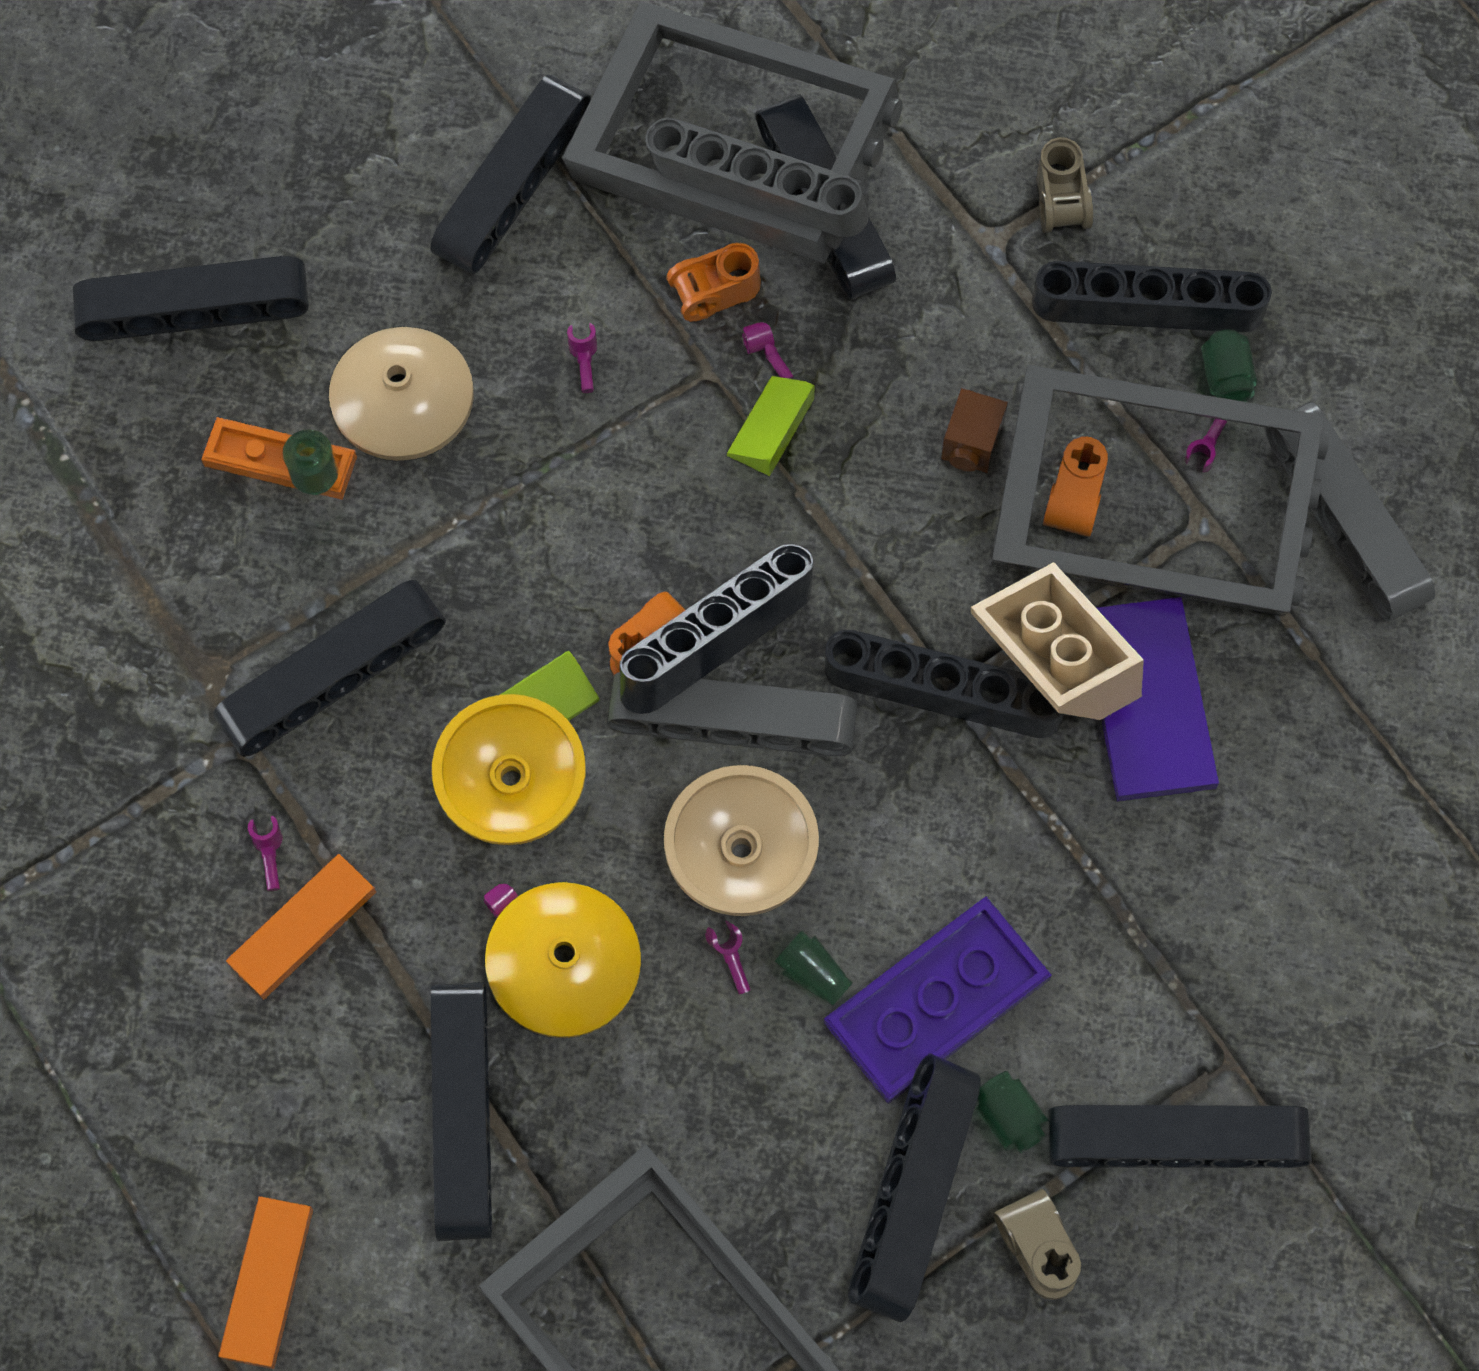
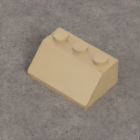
M1054 562L971 606V614L1058 713L1101 720L1142 697L1143 658Z

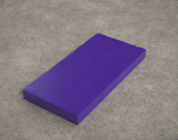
M1182 597L1097 607V610L1144 660L1142 697L1101 719L1117 802L1217 789L1219 780Z
M985 896L826 1016L824 1024L889 1104L910 1088L914 1073L925 1056L933 1054L945 1060L1047 983L1052 975L987 896Z

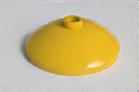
M517 694L487 697L460 711L441 733L432 760L434 790L442 809L449 819L470 836L498 845H517L532 842L558 828L576 807L581 797L586 777L583 747L571 723L549 704L536 698ZM509 771H515L521 775L519 782L511 786L504 784L502 778Z
M568 882L541 885L526 891L514 899L496 919L490 931L485 952V969L488 984L502 1010L525 1029L539 1035L554 1038H571L586 1035L612 1021L624 1009L633 995L641 966V952L636 931L621 907L607 895L596 889ZM561 945L569 946L574 952L573 959L569 962L558 961L554 956V951L557 947Z

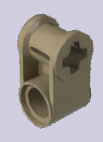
M1058 137L1051 139L1044 145L1041 151L1036 176L1042 230L1044 233L1052 232L1053 227L1081 225L1083 229H1091L1093 224V204L1091 191L1087 186L1081 148L1075 141L1068 138ZM1061 164L1069 170L1058 171L1050 165Z
M1040 1189L994 1212V1219L1004 1242L1016 1257L1036 1294L1050 1300H1057L1067 1296L1076 1284L1081 1271V1261L1079 1254L1063 1227L1059 1213L1046 1191ZM1048 1260L1051 1261L1054 1267L1065 1266L1066 1269L1062 1280L1059 1281L1055 1274L1044 1275L1043 1272Z

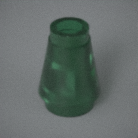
M802 930L774 961L784 970L781 975L821 999H825L832 1006L853 983L845 976L844 971L818 938L814 935L811 939Z

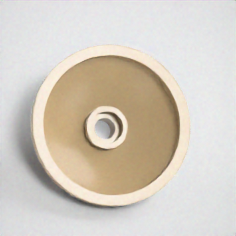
M411 327L381 330L355 343L338 362L329 387L332 415L344 437L356 448L369 455L395 461L427 456L451 442L466 424L474 399L470 369L456 347L433 332ZM396 374L406 376L401 382L390 381V378Z
M748 765L722 767L694 780L680 793L673 803L664 830V849L667 864L680 888L703 907L732 916H750L765 913L789 901L809 879L817 860L819 847L816 817L802 792L781 775L761 767ZM744 844L751 849V852L748 856L740 858L735 856L732 850L736 845Z

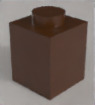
M961 388L944 437L941 459L949 461L952 466L963 471L972 472L979 470L987 473L1004 425L1008 402Z

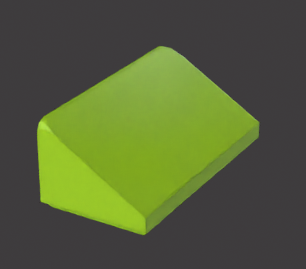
M772 376L729 448L727 456L770 476L814 401L815 385L806 381Z
M570 651L560 655L500 694H517L536 698L554 707L568 721L600 701V698Z

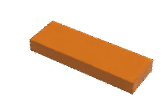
M217 417L201 460L204 467L343 500L357 455L353 449Z
M337 854L239 947L226 962L264 1000L376 893V890L340 854Z
M259 1196L218 1356L221 1359L269 1369L275 1368L313 1214L311 1206Z

